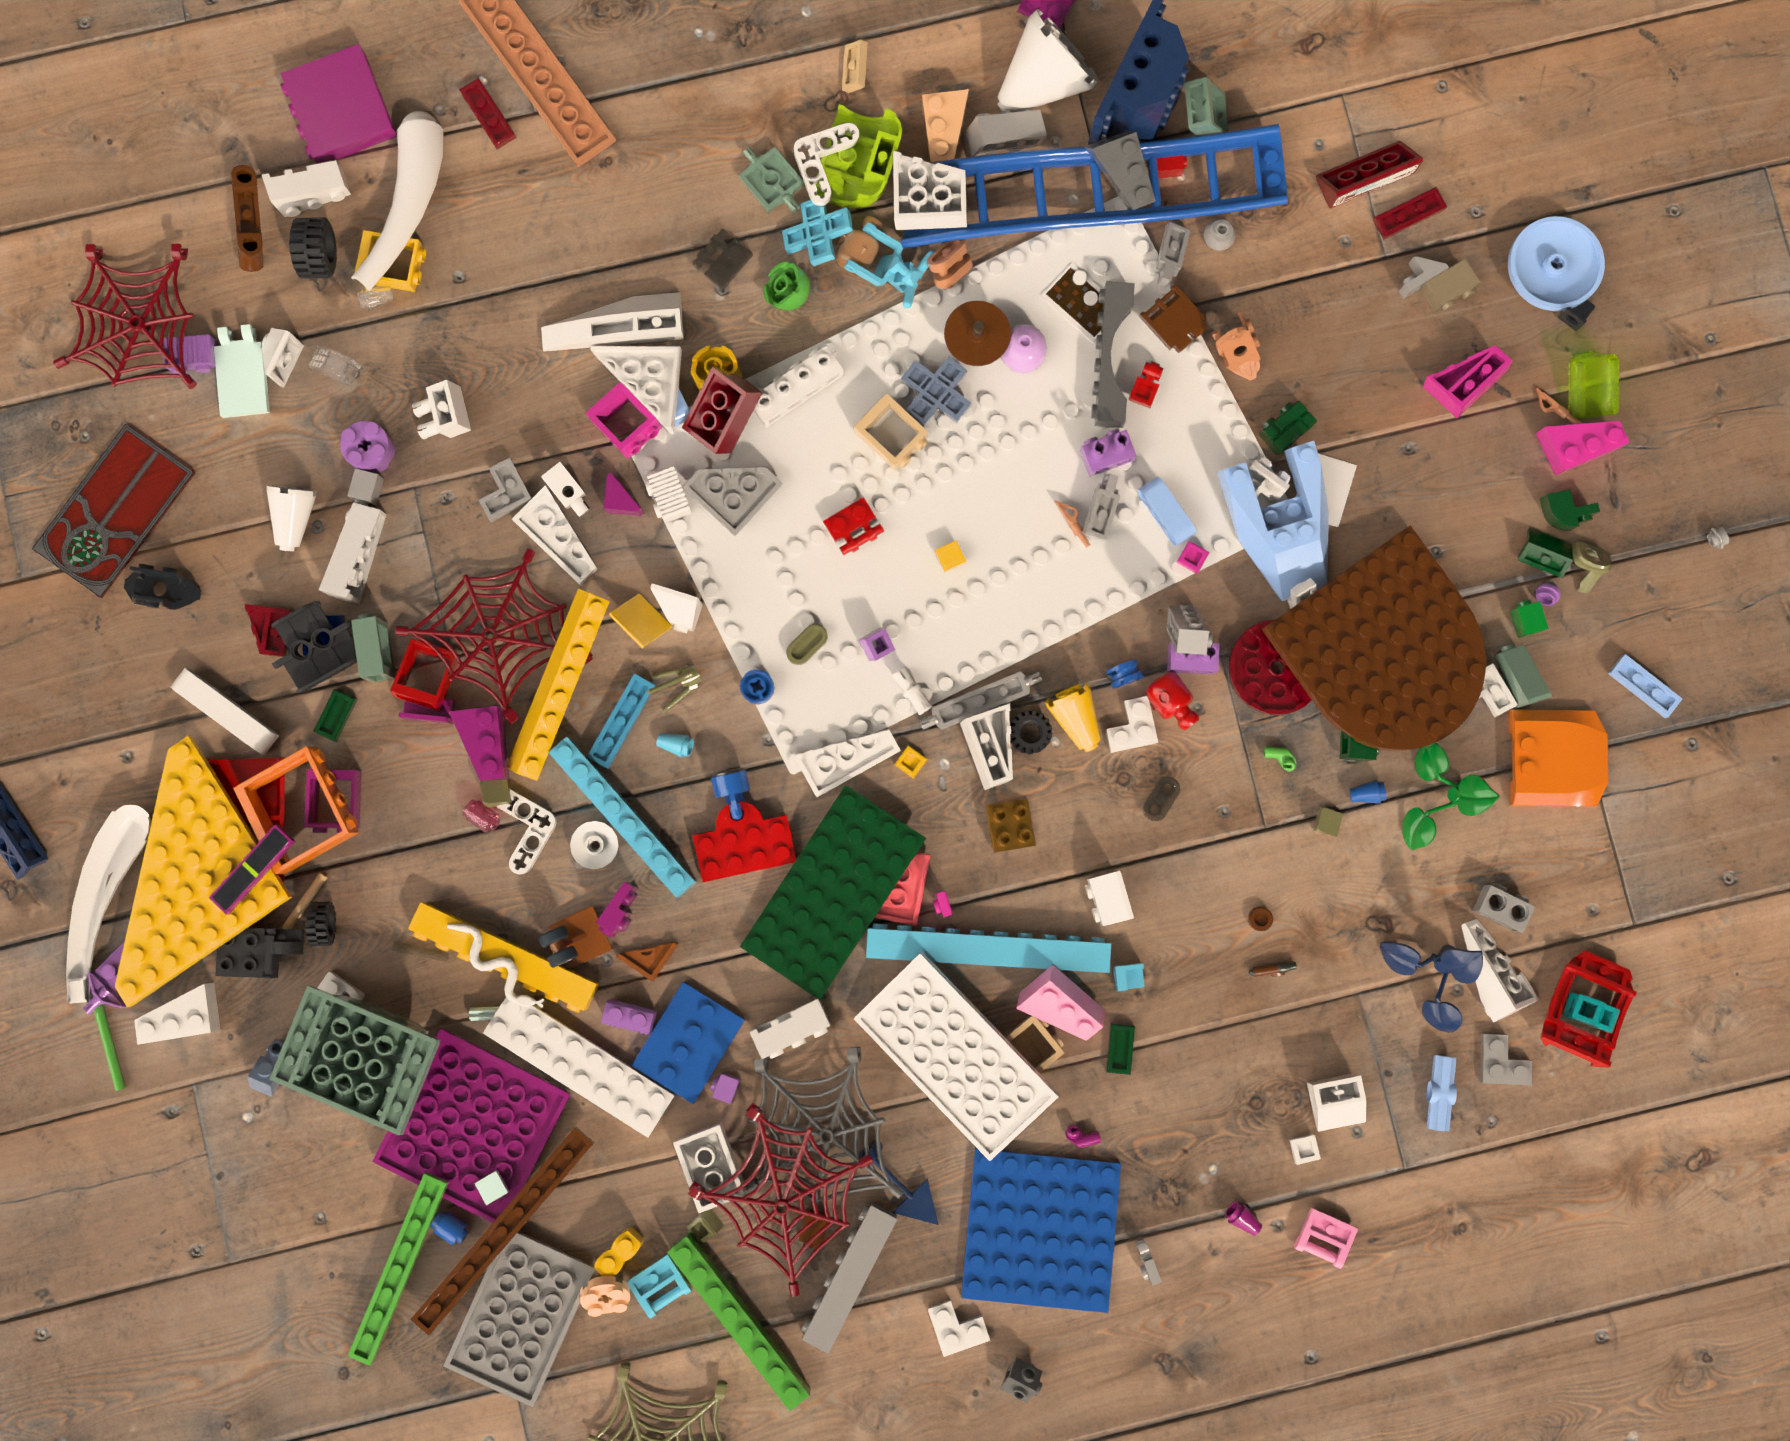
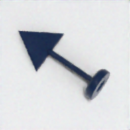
M875 1139L868 1144L869 1153L874 1164L881 1170L880 1162L877 1159ZM880 1142L881 1151H882V1149H883V1144ZM865 1148L859 1153L860 1158L866 1156ZM885 1167L891 1182L905 1191L903 1194L907 1197L892 1213L939 1225L928 1178L911 1193Z

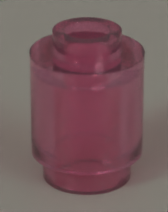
M472 799L463 811V816L466 817V820L485 833L490 830L494 831L500 823L499 812L493 808L486 807L480 800Z

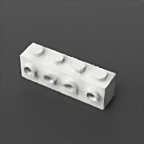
M827 346L822 349L820 347L816 348L809 354L808 359L803 362L798 361L789 368V372L783 376L781 374L775 376L770 381V385L764 389L758 388L763 393L754 412L766 428L843 375V368Z

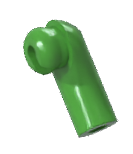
M1277 746L1264 747V758H1276L1282 768L1288 772L1296 768V759L1288 748Z

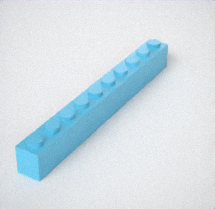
M873 924V928H868L866 958L913 961L923 952L932 962L1048 969L1054 965L1059 970L1110 973L1111 943H1105V938L1091 937L1090 942H1083L1079 936H1066V940H1057V935L1042 934V939L1032 938L1033 934L1018 933V937H1008V932L994 931V936H986L983 930H970V934H960V929L946 928L945 933L936 932L934 927H921V931H912V926L897 925V930H889L886 924Z

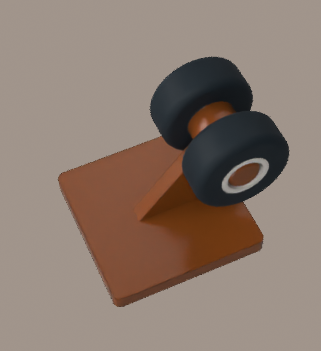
M593 906L550 925V931L538 937L543 948L550 946L553 952L547 958L552 968L565 963L567 969H572L612 950L607 935L599 930L601 926L596 923L599 917Z

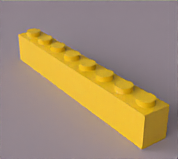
M581 589L577 590L506 767L514 773L538 780L610 601Z
M420 902L408 927L409 930L414 932V937L422 941L430 939L436 942L435 947L447 952L450 948L458 952L457 957L470 962L469 955L474 940L473 935L448 929L447 925L468 924L474 926L483 937L479 952L481 961L487 962L498 957L510 958L517 966V980L523 982V988L532 992H536L538 989L545 993V998L553 1002H558V1000L566 1002V1007L572 1011L579 1013L580 1010H588L600 984L599 982L571 969H567L562 965L552 968L547 958L429 903ZM506 967L496 968L495 970L501 972L500 977L507 980L508 969Z

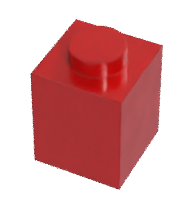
M1187 156L1156 158L1159 178L1182 176L1184 169H1187Z

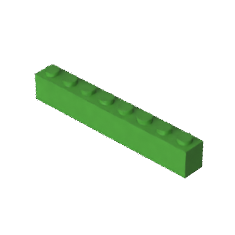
M690 1232L671 1246L667 1252L787 1409L792 1411L810 1396L811 1388Z

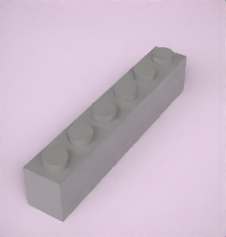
M873 1202L870 1203L869 1207H863L858 1217L861 1220L858 1229L853 1228L847 1238V1242L850 1244L846 1252L841 1250L835 1264L839 1266L834 1274L829 1273L823 1285L827 1287L824 1295L817 1296L812 1306L815 1312L812 1318H806L800 1330L804 1332L803 1341L829 1354L897 1221V1215Z

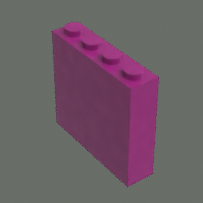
M360 44L280 73L283 83L280 84L282 91L291 100V104H288L290 112L299 121V125H296L301 138H305L307 146L304 147L309 159H314L317 164L338 160L397 137L369 61Z

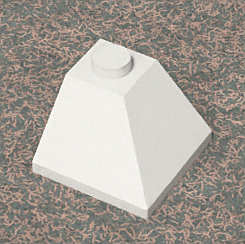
M271 328L262 341L261 351L265 374L283 388L304 347L290 332Z
M652 584L651 590L668 621L674 626L673 629L686 634L688 630L694 632L703 606L699 598Z

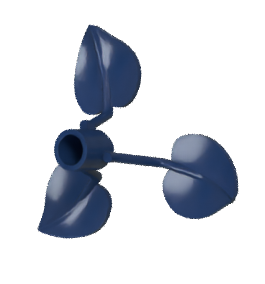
M1381 942L1380 949L1386 964L1398 974L1413 975L1417 967L1422 968L1434 961L1435 969L1440 973H1444L1436 995V1002L1431 1000L1425 1001L1422 1006V1014L1425 1020L1437 1030L1447 1033L1455 1032L1462 1024V1014L1455 1005L1449 1002H1441L1443 989L1450 973L1460 983L1470 984L1475 982L1480 976L1483 967L1482 951H1469L1458 949L1451 945H1444L1438 954L1433 953L1428 959L1419 962L1421 955L1414 948L1396 942Z

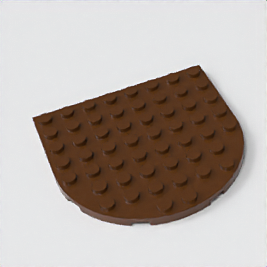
M1411 525L1262 629L1323 716L1339 731L1342 730L1347 735L1353 737L1356 742L1372 748L1387 751H1407L1426 747L1444 739L1459 728L1469 717L1483 688L1486 673V654L1483 636L1477 620L1468 604Z

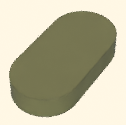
M819 624L809 625L788 646L786 651L788 660L794 665L807 663L826 644L828 639L826 629Z

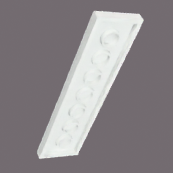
M506 997L483 1034L646 1137H649L675 1096L672 1092L534 1005L523 1007L511 1002Z

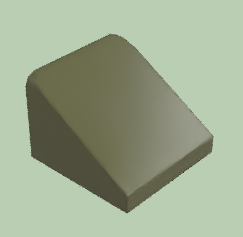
M508 779L480 782L483 804L486 807L491 808L512 802Z
M1319 807L1313 831L1337 837L1343 814L1328 808Z
M712 1209L700 1213L686 1225L700 1245L713 1237L724 1226Z

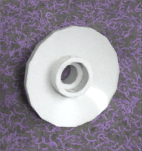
M597 821L586 822L578 827L572 835L570 842L571 854L576 862L589 869H599L610 864L617 855L619 847L617 835L613 829L605 823ZM594 841L600 843V847L597 850L592 849L591 845Z

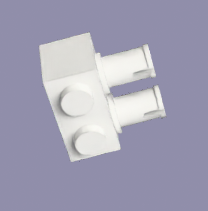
M444 380L426 387L428 398L412 404V408L417 407L413 409L417 417H422L431 412L433 414L434 420L420 424L417 427L418 430L422 429V431L418 432L422 439H427L439 433L452 438L471 431L461 387L451 381Z

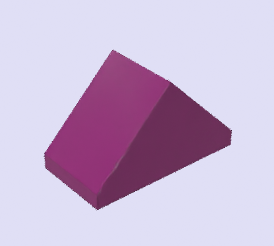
M609 473L606 479L604 510L606 513L641 516L643 514L642 509L617 479Z

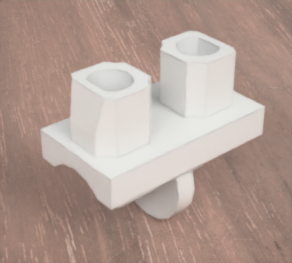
M1265 457L1258 461L1255 460L1248 470L1253 486L1257 489L1255 491L1256 496L1258 497L1260 493H1263L1268 498L1271 496L1278 501L1290 486L1288 484L1291 478L1290 475L1284 471H1279L1277 475L1269 470L1272 466L1271 461Z

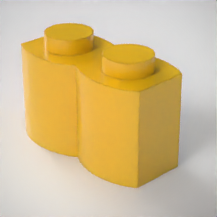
M632 1226L626 1228L616 1238L613 1245L600 1255L594 1265V1269L602 1276L614 1277L624 1266L625 1262L637 1253L644 1242V1237Z

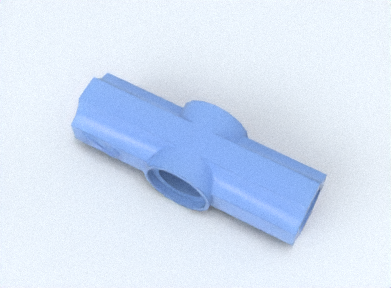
M1433 1056L1432 1076L1426 1090V1098L1429 1102L1428 1129L1437 1131L1450 1130L1452 1105L1455 1104L1457 1097V1087L1454 1083L1456 1072L1455 1057Z

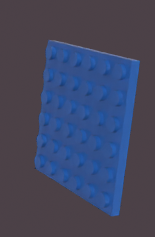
M975 1148L961 1298L1108 1313L1121 1163L1000 1151L989 1161L978 1148Z

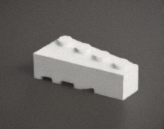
M353 502L351 508L346 513V522L319 587L320 591L333 598L360 605L387 514L379 509Z

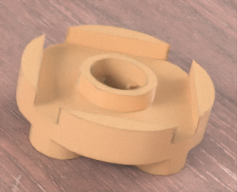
M613 1276L593 1278L588 1281L587 1287L583 1288L582 1286L580 1289V1303L583 1308L588 1310V1315L593 1317L612 1312H624L630 1301L629 1284L622 1280V1283L617 1282L616 1277Z

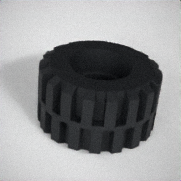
M326 217L295 218L290 229L289 246L292 264L297 275L302 279L332 277L337 263V247L330 221Z

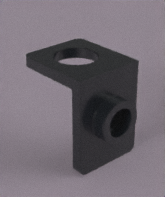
M1586 300L1574 308L1567 307L1557 318L1574 331H1577L1587 322L1586 319L1595 309V305Z

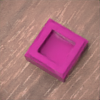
M1188 541L1176 563L1198 574L1210 552Z

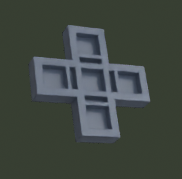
M950 356L947 357L935 374L915 360L901 377L903 383L918 393L905 411L922 427L928 423L938 409L958 423L972 405L968 399L954 390L968 370Z

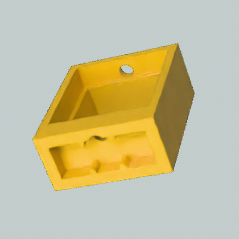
M363 230L355 272L368 257L381 233ZM410 238L403 250L413 251L407 281L381 277L375 284L376 286L416 292V287L420 285L422 278L420 271L421 262L424 263L426 259V249L420 240Z

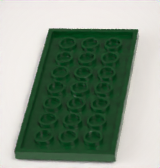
M845 785L749 931L740 948L821 1000L923 845L926 837Z

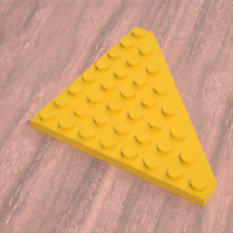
M192 736L185 737L167 751L115 983V988L127 1007L134 1006L292 898L279 875L274 874L271 868L229 915H226L209 899L212 893L258 842Z

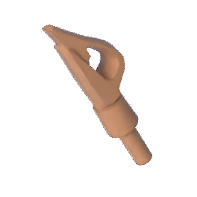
M1538 387L1536 388L1542 411L1546 413L1556 412L1563 420L1567 419L1573 424H1582V422L1570 414V410L1561 406L1544 392H1541ZM1543 401H1547L1550 407L1545 408Z
M1055 500L1054 503L1070 525L1075 537L1078 536L1086 548L1089 547L1091 544L1085 535L1082 534L1083 528L1077 522L1078 510L1075 507ZM1066 508L1071 509L1074 512V515L1071 516L1070 514H1068L1066 512Z

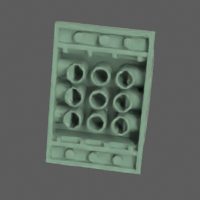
M307 986L269 1080L400 1136L404 1134L441 1040L428 1035L429 1031L419 1023L382 1007L344 995H332L316 987Z

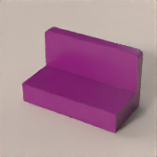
M445 699L440 712L405 701L404 712H399V718L452 724L453 720L449 711H454L455 700Z

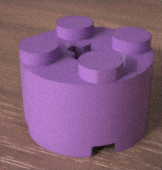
M356 422L341 434L340 448L342 455L356 469L375 474L380 473L389 466L392 458H394L395 445L392 438L375 422Z

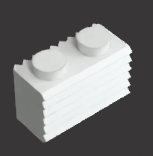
M674 465L647 475L648 482L645 483L649 496H655L657 504H654L653 507L658 518L662 517L665 523L692 513Z

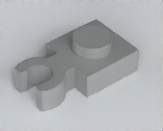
M1145 1239L1135 1242L1143 1263L1139 1268L1144 1280L1149 1279L1152 1286L1161 1283L1162 1281L1150 1254Z

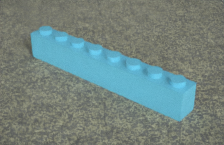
M569 737L564 738L549 752L676 898H680L697 882Z

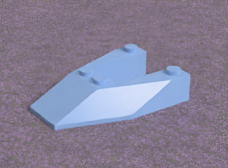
M1314 441L1284 451L1298 497L1264 508L1259 506L1246 462L1217 472L1238 541L1281 601H1285L1291 596L1290 590L1297 584L1310 578L1316 583L1317 590L1328 583L1329 510L1322 466Z

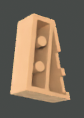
M969 89L922 95V112L929 163L956 159Z

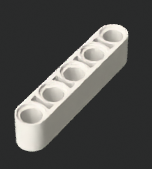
M186 667L170 686L175 692L262 755L267 753L279 737L275 731Z

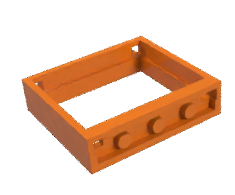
M306 746L234 787V791L260 842L271 830L273 824L256 790L309 761L339 822L342 832L292 860L285 853L272 867L274 874H287L359 833L356 827L357 821L346 806L347 800L339 792L335 784L336 777L328 769L325 763L326 757L318 747Z

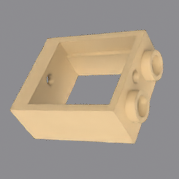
M887 393L854 426V433L894 471L899 467L904 468L912 459L910 455L915 450L919 452L928 443L926 440L928 438V431ZM890 409L917 433L912 441L896 457L868 433Z
M1029 1015L1004 1037L1010 1042L1033 1023L1055 1050L1035 1067L1041 1073L1064 1054V1051L1061 1049L1064 1044L1056 1034L1051 1036L1046 1028L1049 1025L1045 1021Z

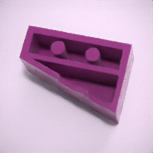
M498 706L449 711L480 781L510 780L509 769L506 767L508 758L504 719L501 713L503 709Z

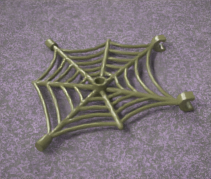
M621 1363L617 1381H620V1392L615 1411L609 1422L596 1436L588 1435V1440L607 1441L600 1437L616 1418L622 1404L623 1393H625L628 1408L624 1420L608 1441H613L621 1433L628 1421L629 1415H631L633 1423L627 1436L622 1441H628L634 1429L636 1436L633 1441H643V1438L648 1441H671L675 1436L676 1441H681L680 1432L687 1426L689 1440L694 1441L691 1423L699 1416L704 1441H709L705 1431L704 1414L713 1404H715L713 1419L715 1433L718 1441H723L718 1427V1411L720 1401L725 1399L728 1383L718 1381L715 1396L710 1400L690 1404L665 1403L652 1399L629 1385L627 1381L631 1365ZM630 1391L653 1404L663 1407L680 1409L702 1407L692 1416H661L644 1409L631 1398ZM634 1406L642 1413L659 1420L685 1422L677 1428L670 1429L649 1426L637 1418ZM639 1424L651 1431L670 1434L663 1440L652 1438L641 1432Z

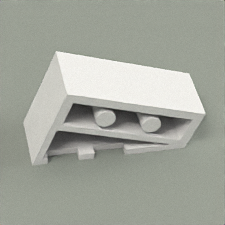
M336 160L306 166L307 171L293 173L292 169L284 170L285 175L271 178L269 173L262 174L270 201L284 217H295L304 210L318 209L325 203L343 200L345 196L351 195L344 172Z
M815 999L752 1029L750 1034L761 1058L764 1059L770 1056L772 1059L783 1054V1049L792 1045V1048L806 1043L804 1038L812 1034L816 1038L827 1033V1027L831 1024L820 1000Z

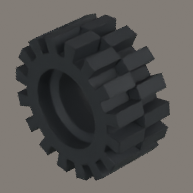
M1026 710L1019 713L1010 723V743L1021 753H1027L1028 755L1039 753L1050 743L1053 734L1052 725H1050L1049 719L1043 713H1038L1035 710ZM1032 723L1039 728L1040 734L1037 740L1029 742L1023 739L1021 729L1025 724Z
M332 902L309 903L307 907L308 912H306L307 920H305L307 928L305 930L310 946H331L334 943L336 912Z

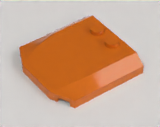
M1509 710L1513 781L1510 782V806H1597L1609 783L1608 734L1596 711Z

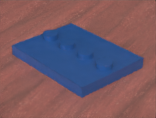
M683 982L631 1066L694 1104L745 1019Z

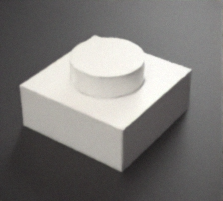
M1314 1134L1289 1139L1295 1164L1298 1165L1321 1159Z

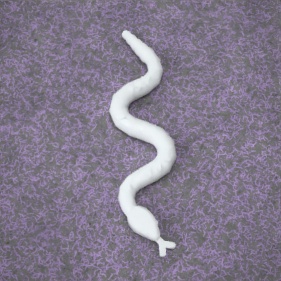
M468 924L447 925L448 929L473 935L474 940L470 949L469 960L474 968L480 971H491L499 967H506L508 969L504 988L508 1000L523 1007L538 1004L543 1008L542 1002H544V999L536 1001L527 995L516 996L513 989L517 980L518 970L516 964L510 958L498 957L487 962L480 960L479 952L483 937L477 928Z

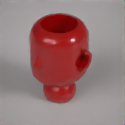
M1175 672L1165 673L1146 689V696L1151 702L1153 710L1156 709L1163 719H1170L1175 716L1179 728L1184 731L1199 721L1198 713L1191 710L1188 706L1193 700L1192 693Z

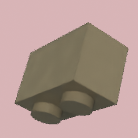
M1464 259L1425 282L1419 290L1435 313L1440 309L1447 311L1456 304L1455 300L1460 297L1465 300L1476 293L1475 288L1481 282L1467 260Z

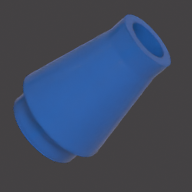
M1374 780L1355 788H1349L1351 802L1381 803V801L1386 800L1384 781L1378 782Z

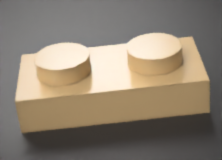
M863 40L845 45L842 90L847 93L865 88L868 43Z

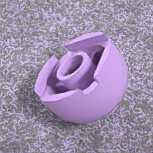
M1021 324L1012 327L1010 343L1005 353L1001 356V360L1013 372L1022 374L1033 372L1043 363L1046 357L1047 345L1044 335L1032 325Z

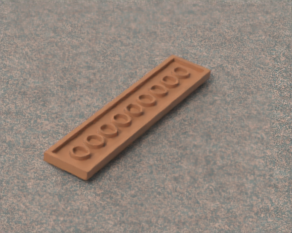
M457 0L578 168L616 142L613 134L515 0Z

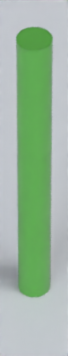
M100 1004L94 1010L115 1091L124 1089L125 1084L104 1006Z

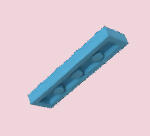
M636 674L633 675L588 753L587 758L607 769L610 768L651 696L647 691L656 685Z

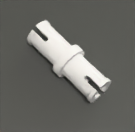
M905 667L892 676L903 690L905 699L908 698L919 715H922L932 707L920 691V685L914 683Z

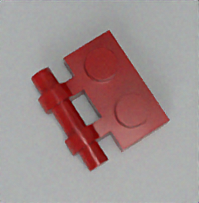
M864 497L823 521L835 543L844 538L846 544L839 547L843 556L851 551L852 553L859 550V546L869 540L871 542L876 540L878 535L885 532L881 524L873 528L869 525L871 521L876 519V516ZM862 527L864 533L853 539L850 534Z

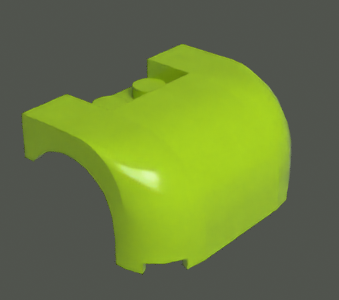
M839 104L832 128L845 123H852L859 130V139L855 146L824 156L821 159V164L831 188V198L828 203L849 209L866 208L874 204L882 196L887 186L893 167V151H898L901 141V122L896 113L885 108L884 115L881 117H867ZM845 131V135L843 137H847L849 140H852L853 134H850L848 131ZM835 134L837 144H840V138H838V134ZM828 138L825 148H830L833 145V141ZM818 182L815 184L817 187V194L815 196L819 195L824 198L826 191L822 192L820 190Z

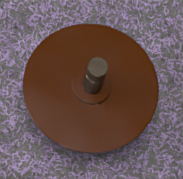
M969 301L961 304L949 315L944 328V339L950 353L958 361L970 366H986L997 361L1007 350L1011 338V328L1005 314L997 306L985 301Z

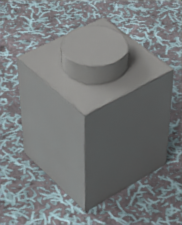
M355 469L347 496L354 503L365 506H377L384 479L378 474Z

